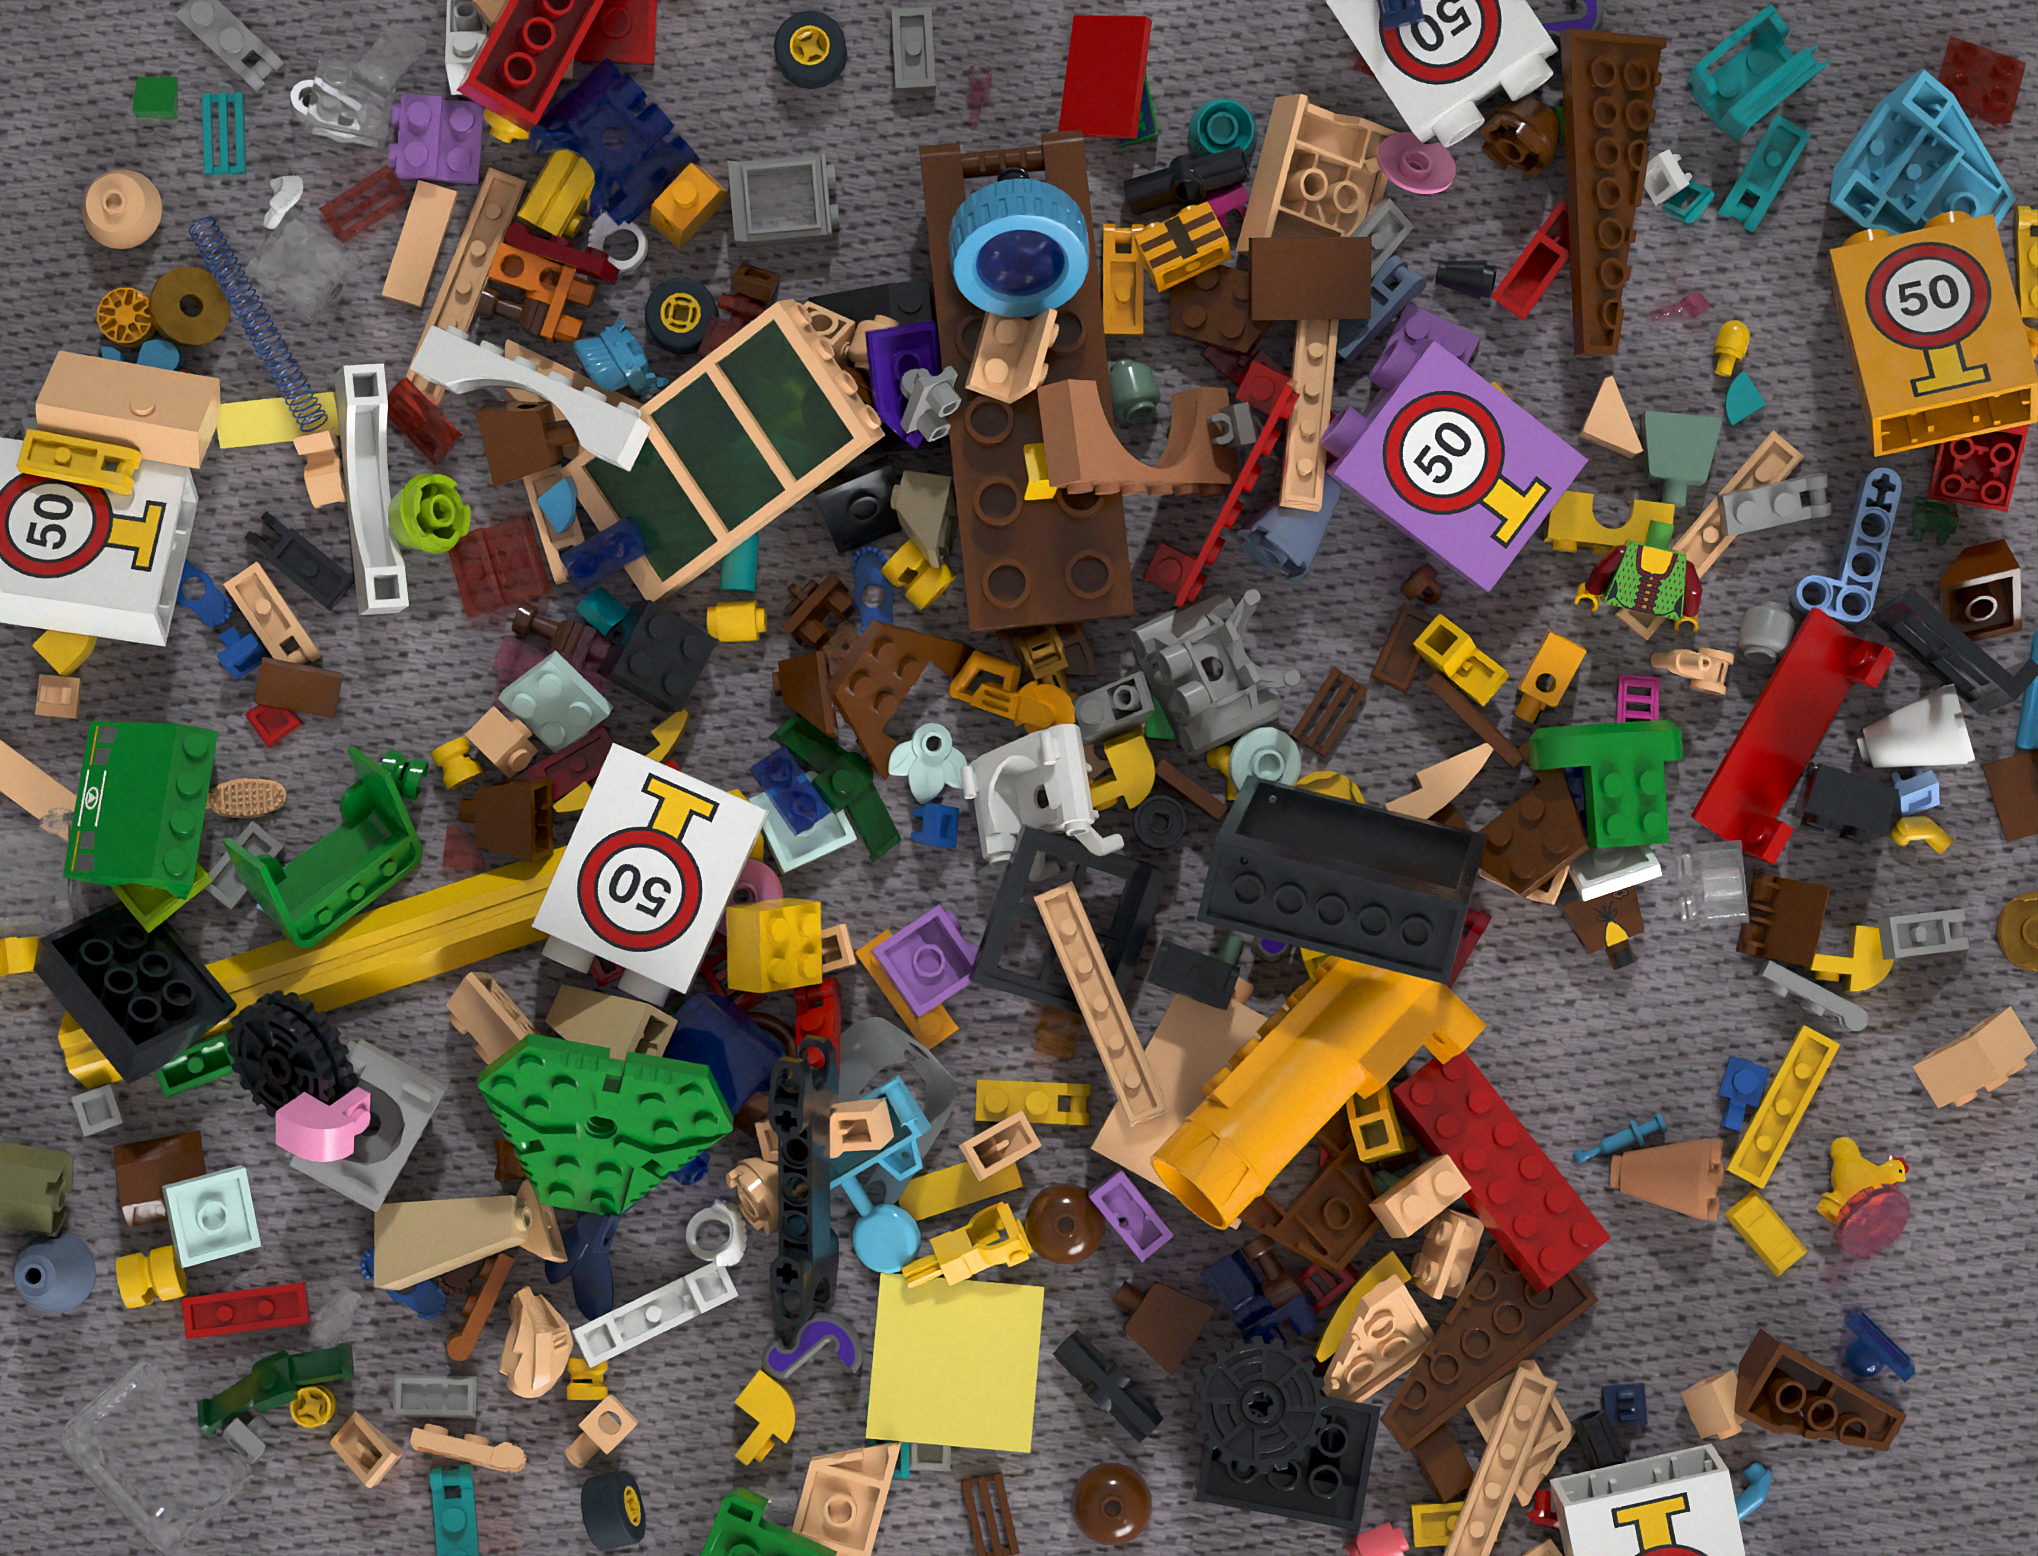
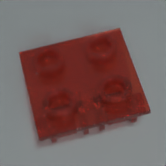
M1950 36L1937 81L1953 93L1963 111L1966 108L1971 110L1969 118L1974 119L1978 112L1977 119L1991 123L1993 127H1997L1998 124L2006 126L2007 123L2010 124L2026 62Z

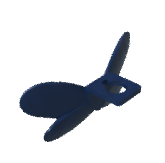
M639 1198L636 1203L620 1215L611 1213L599 1215L577 1210V1224L561 1237L568 1261L557 1263L545 1260V1274L550 1284H557L571 1274L577 1307L589 1321H593L612 1311L614 1287L612 1270L607 1254L621 1215L635 1206L642 1198Z

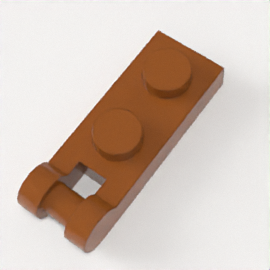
M501 1251L496 1253L494 1257H485L477 1275L478 1278L483 1279L477 1294L469 1292L461 1308L460 1315L465 1317L459 1331L452 1332L446 1338V1349L453 1360L463 1361L470 1356L515 1261L513 1255Z

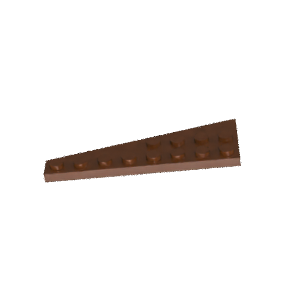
M1570 28L1560 32L1574 355L1608 357L1618 353L1624 309L1621 308V298L1624 283L1629 281L1631 268L1627 267L1630 244L1635 243L1637 230L1633 229L1636 207L1641 206L1646 178L1650 152L1647 150V135L1649 125L1654 123L1656 110L1652 108L1655 86L1660 85L1662 73L1658 72L1661 50L1665 49L1667 45L1666 38Z

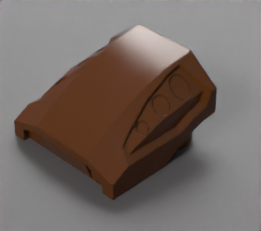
M201 1130L114 1146V1167L120 1202L128 1227L168 1220L162 1186L207 1174Z

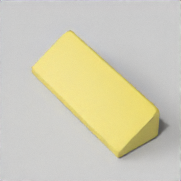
M335 392L317 393L312 396L318 398L315 404L322 405L320 410H325L328 419L321 427L310 432L301 431L300 424L296 422L297 418L293 417V412L289 410V405L285 403L286 399L283 397L221 404V416L216 426L220 448L293 441L292 438L298 435L329 428H335L336 436H340ZM312 394L302 395L292 404L304 401ZM287 399L288 404H290L294 399ZM311 399L303 403L296 410L304 409L310 406L316 401V399ZM298 405L291 406V409L294 410ZM320 405L309 408L300 417L314 412ZM302 411L295 412L294 415L298 417ZM318 412V413L312 415L311 417H309L307 420H309L310 418H312V417H314V416H316V415L323 414L324 412ZM326 416L305 425L303 429L307 430L319 426L325 421ZM298 418V422L302 423L305 418Z

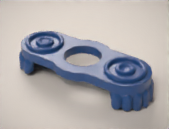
M868 546L867 549L862 547L861 550H857L855 555L852 556V562L850 563L854 571L856 584L854 602L860 612L862 625L860 632L862 634L872 619L896 625L892 612L894 592L888 580L880 573L887 559L883 557V552L871 546ZM872 584L881 586L886 594L884 603L877 608L866 606L862 600L863 590Z
M185 558L176 598L177 601L184 607L192 609L202 619L204 625L219 627L226 624L233 613V605L230 603V598L225 597L214 586L213 580L207 573L196 569ZM192 577L203 580L206 587L203 597L195 601L185 598L182 591L185 581Z
M371 1247L370 1250L365 1251V1255L361 1256L360 1266L362 1267L361 1272L364 1273V1277L374 1280V1247ZM429 1279L417 1283L415 1290L407 1295L400 1294L397 1291L386 1290L393 1300L407 1304L418 1313V1317L421 1319H435L446 1308V1293H444L443 1288L437 1286Z

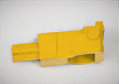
M1001 1201L976 1213L968 1225L930 1239L934 1253L911 1262L901 1268L909 1288H913L943 1274L949 1286L993 1265L1006 1262L1008 1267H1012L1030 1259L1028 1255L1033 1253V1250L1020 1219L1015 1220L1009 1204H1004ZM1006 1229L1009 1239L995 1245L986 1246L1001 1239L998 1231Z

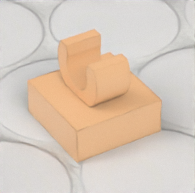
M39 674L35 715L78 719L82 679Z

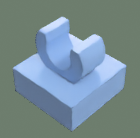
M1912 766L1913 777L1905 781L1900 778L1897 772L1892 773L1893 788L1899 789L1895 806L1901 818L1909 817L1939 805V782L1932 770L1923 773V769L1920 766Z

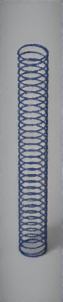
M205 217L198 220L189 228L188 233L195 240V245L198 246L202 257L206 259L205 263L209 265V270L213 272L216 282L220 284V289L224 291V296L231 303V308L235 310L234 313L238 316L239 322H242V327L245 328V333L249 335V340L253 341L252 345L256 348V352L260 354V359L264 360V366L267 367L268 373H271V378L275 380L274 384L278 386V391L282 392V397L286 399L285 403L289 405V410L293 412V417L297 418L296 422L300 424L301 431L310 432L321 427L327 421L328 415L325 414V410H320L321 404H315L318 398L312 397L314 391H308L311 386L305 384L306 378H301L303 372L298 371L299 365H294L296 360L290 359L292 353L287 352L289 347L283 346L285 340H281V334L276 333L278 328L272 327L274 321L269 320L270 314H265L267 309L261 308L263 302L258 301L260 296L254 295L256 290L251 289L252 283L248 282V276H244L245 270H240L242 265L237 263V257H233L234 251H229L231 246L226 244V238H222L224 233L218 232L220 227L215 225L216 219ZM210 219L199 224L192 233L190 232L191 228L200 221ZM214 221L210 227L203 230L199 235L198 233L193 234L202 224ZM218 227L215 233L204 239H198L205 231ZM219 233L222 234L219 239L210 244L201 245L209 237ZM225 240L223 245L212 251L205 252L213 243ZM224 246H229L227 251L216 257L208 258L213 252ZM229 252L233 253L231 257L225 259L221 263L212 264L217 258L223 256L224 254ZM230 259H236L232 265L215 271L221 264ZM232 266H240L236 271L230 273L229 275L219 277L225 270L231 268ZM243 271L240 277L231 282L223 283L229 276ZM224 278L222 282L219 283L218 279ZM247 278V280L243 284L237 286L236 288L227 289L232 283L238 281L239 279ZM243 285H251L247 290L241 292L240 294L230 296L236 289L242 287ZM254 290L251 296L242 301L234 302L240 295ZM225 291H231L229 295L225 294ZM235 297L233 301L230 302L229 298ZM252 297H258L252 304L238 308L244 301ZM261 303L258 309L241 315L248 307ZM265 309V312L262 315L256 317L255 319L245 321L251 314L257 312L258 310ZM236 310H242L239 315L236 313ZM241 316H246L243 321L240 320ZM263 316H269L263 323L249 327L255 320ZM272 322V325L267 329L252 334L261 325ZM243 323H249L247 327L243 325ZM273 328L276 329V331L270 336L260 340H256L262 333L266 332L267 330ZM247 329H253L250 334L247 332ZM252 335H257L254 340L251 339ZM280 335L274 342L260 346L268 338ZM283 341V344L278 348L263 353L272 344ZM254 342H260L258 346L254 344ZM258 348H264L261 353L258 351ZM287 348L281 355L267 359L275 351ZM264 354H268L265 359L261 357ZM290 354V357L285 361L271 365L279 357ZM294 360V363L289 367L274 372L282 364ZM265 361H271L269 365L265 364ZM269 367H275L272 372L269 371ZM298 367L292 374L278 378L286 370ZM279 373L276 378L272 376L273 374ZM301 373V376L296 380L281 385L289 377ZM276 380H282L279 385L276 383ZM305 380L299 387L285 391L293 383ZM281 386H286L283 391L280 390ZM305 386H309V388L303 393L294 397H289L296 390ZM291 392L287 397H284V393ZM312 392V395L306 400L292 404L300 396ZM287 399H294L290 404L287 402ZM311 399H316V401L310 406L304 409L296 410L303 403ZM298 405L294 410L291 409V406ZM320 405L314 412L300 417L309 408ZM302 411L298 417L294 415L295 412ZM318 412H324L323 414L316 415V416L310 418L309 420H307L309 417H311L312 415H314V414H316V413H318ZM326 416L325 421L319 426L307 430L303 429L305 425ZM298 418H305L302 423L298 422Z

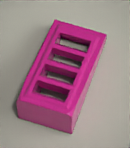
M1618 674L1615 723L1626 722V718L1647 721L1658 720L1660 677ZM1627 686L1650 688L1649 696L1627 694ZM1626 703L1649 704L1648 712L1626 710Z

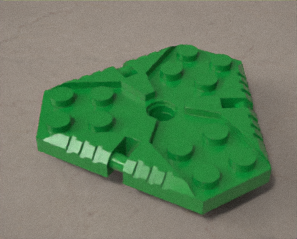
M528 1034L479 1073L478 1087L489 1108L493 1110V1115L498 1120L505 1138L513 1143V1152L516 1158L519 1159V1164L524 1169L526 1177L529 1178V1182L541 1204L604 1215L605 1213L620 1215L636 1203L639 1198L648 1194V1191L653 1190L658 1184L667 1180L670 1171L680 1170L686 1163L691 1162L697 1155L703 1153L706 1148L711 1147L733 1130L734 1118L709 1066L627 1051L625 1060L609 1058L610 1048Z

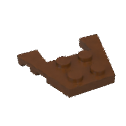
M1172 208L1170 218L1177 216L1181 210ZM1219 264L1170 287V332L1176 337L1249 357L1275 320H1248L1249 272Z
M872 619L827 684L826 689L845 723L851 726L857 737L856 742L861 751L868 756L871 762L869 766L873 769L874 773L885 780L890 775L888 773L889 758L892 751L899 744L886 735L882 729L896 712L912 685L919 679L921 672L930 661L942 672L955 679L961 668H963L966 661L975 651V648L960 640L955 639L954 641L940 635L925 634L911 628Z
M1527 741L1518 748V751L1530 766L1529 741ZM1565 768L1533 770L1541 780V783L1478 831V833L1487 835L1479 867L1524 898L1589 849V843L1579 811L1567 782ZM1450 802L1428 819L1473 831L1457 808Z
M1341 1108L1314 1135L1316 1140L1331 1155V1158L1289 1206L1283 1211L1265 1190L1261 1196H1256L1237 1217L1331 1273L1341 1272L1382 1225L1369 1206L1381 1194L1369 1168H1364L1355 1150L1356 1144L1351 1130L1347 1131L1339 1115V1112L1342 1111Z

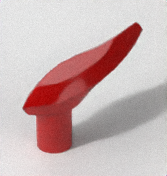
M1535 1490L1534 1510H1530L1527 1516L1540 1526L1560 1531L1557 1514L1551 1511V1491Z

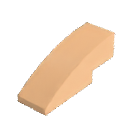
M1484 743L1415 773L1413 776L1419 790L1383 805V809L1422 819L1429 818L1446 806L1469 784L1483 767L1494 749L1488 743Z
M886 1098L835 1103L830 1107V1158H837L844 1151L881 1150L894 1137ZM769 1117L763 1120L760 1119L755 1122L763 1160L778 1161V1135L771 1128Z

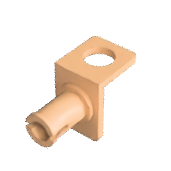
M610 1394L578 1425L584 1432L565 1449V1455L573 1465L583 1468L600 1450L607 1455L637 1426L638 1421ZM607 1411L614 1412L619 1416L621 1426Z

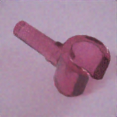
M972 64L968 71V83L972 88V101L968 122L978 124L984 91L992 83V69L990 66L988 67L986 79L977 80L973 76L975 64Z
M1692 292L1673 305L1650 312L1652 321H1656L1686 310L1693 320L1701 313L1703 314L1709 310V304L1701 293Z

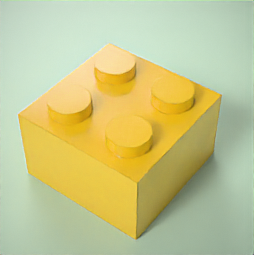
M786 897L726 906L729 989L767 993L822 983L821 902Z

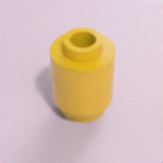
M757 600L718 602L717 606L707 608L708 634L719 639L720 643L759 641L760 632H767L766 608H759Z

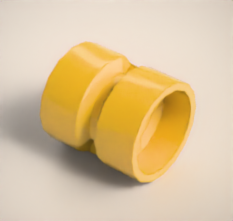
M911 539L888 560L880 571L895 588L904 587L906 589L905 598L920 612L927 609L957 577V574L944 561L940 568L931 567Z
M174 1244L152 1249L149 1257H145L140 1252L116 1259L118 1286L127 1309L152 1304L156 1296L165 1301L187 1295L184 1268L178 1266Z

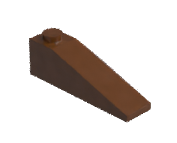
M1759 1329L1739 1363L1734 1412L1770 1433L1782 1435L1783 1433L1796 1434L1808 1439H1828L1840 1441L1846 1445L1886 1451L1907 1417L1905 1413L1762 1329Z

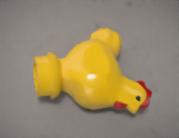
M1849 1137L1835 1139L1830 1146V1158L1833 1160L1830 1177L1833 1193L1821 1194V1200L1816 1209L1826 1219L1843 1227L1847 1220L1852 1219L1854 1216L1852 1205H1871L1877 1202L1888 1188H1894L1897 1182L1906 1181L1905 1174L1908 1173L1909 1167L1905 1164V1159L1890 1155L1887 1162L1878 1166L1863 1158L1858 1146Z

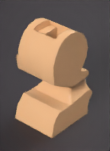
M335 428L302 434L292 438L298 454H303L307 457V465L304 467V479L314 508H322L323 505L335 502H347L345 479L341 470L343 468V461L338 455L339 442Z

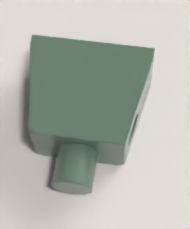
M1645 410L1640 415L1645 481L1663 482L1661 503L1675 504V507H1685L1687 485L1702 486L1707 481L1722 425L1721 417Z

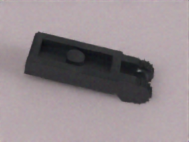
M266 511L261 517L264 524L283 536L275 548L272 549L266 544L265 539L251 531L244 538L267 556L266 560L331 611L354 584L355 578L292 527L288 529Z

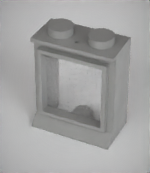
M821 153V155L743 162L727 161L734 241L737 248L833 240V229L840 228L838 204L830 205L829 189L837 188L835 164L827 165L825 153Z

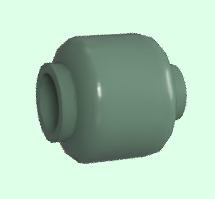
M1129 359L1112 365L1109 379L1113 415L1117 418L1125 419L1129 423L1143 421L1152 416L1156 410L1155 407L1160 401L1161 393L1148 365L1139 362L1133 363Z

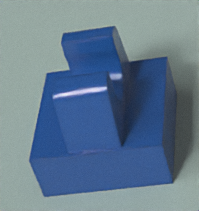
M232 626L220 634L227 649L217 654V657L223 667L236 680L261 665L262 657L271 658L264 646L252 633L243 638L241 633H238L235 627Z
M924 804V807L913 810L912 816L923 818L922 832H911L912 840L921 842L922 845L956 849L959 808L940 804Z

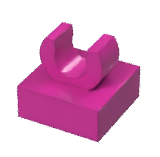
M1238 184L1206 194L1201 204L1208 201L1220 225L1226 229L1229 227L1225 218L1226 213L1235 208L1244 219L1247 208L1243 203L1250 199L1244 186Z

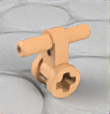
M1699 648L1698 653L1686 649H1673L1669 653L1655 652L1651 656V664L1654 668L1668 669L1674 674L1691 679L1689 688L1715 696H1726L1727 687L1724 686L1728 666L1733 665L1735 656L1710 648Z

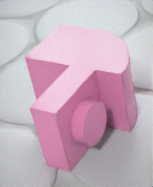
M356 1087L328 1106L303 1092L276 1111V1144L290 1153L310 1161H335L353 1154L354 1136L362 1133L370 1125V1093L360 1087Z

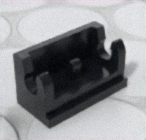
M1162 939L1147 983L1225 1011L1228 1008L1241 967Z

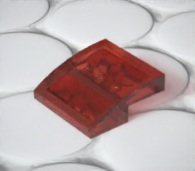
M522 515L488 528L480 527L469 531L466 536L460 537L456 545L448 551L468 618L552 593L529 516Z

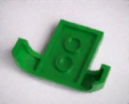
M1671 720L1560 726L1535 730L1528 740L1531 770L1583 766L1589 849L1670 843L1664 762L1684 760L1682 729Z
M738 1487L725 1493L721 1502L722 1505L700 1556H836L837 1551L763 1519L762 1516L769 1499L743 1487Z

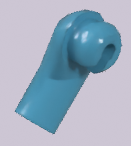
M1759 1461L1751 1462L1743 1470V1477L1750 1484L1746 1491L1735 1499L1739 1522L1762 1505L1768 1493L1772 1480L1771 1472L1768 1468L1764 1469Z

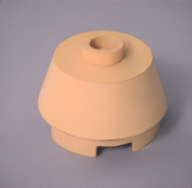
M125 169L109 171L95 179L86 190L81 207L82 219L89 234L100 244L114 249L133 248L144 243L156 231L162 216L160 194L155 185L138 172Z
M762 1155L738 1161L737 1167L726 1174L727 1186L731 1189L735 1186L737 1187L738 1196L741 1201L737 1205L757 1231L764 1227L766 1236H768L777 1229L779 1230L778 1161H764Z

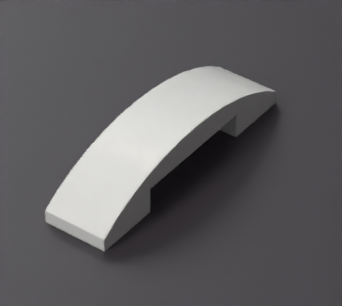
M712 1262L572 1330V1333L588 1367L592 1368L737 1297L738 1294L725 1266H716Z

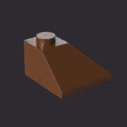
M2005 539L1964 548L1938 581L1939 613L1973 642L2021 631V568Z
M820 651L778 661L779 671L772 672L775 697L782 696L785 705L830 739H839L835 703L826 689L827 684L831 680L830 663L826 653Z

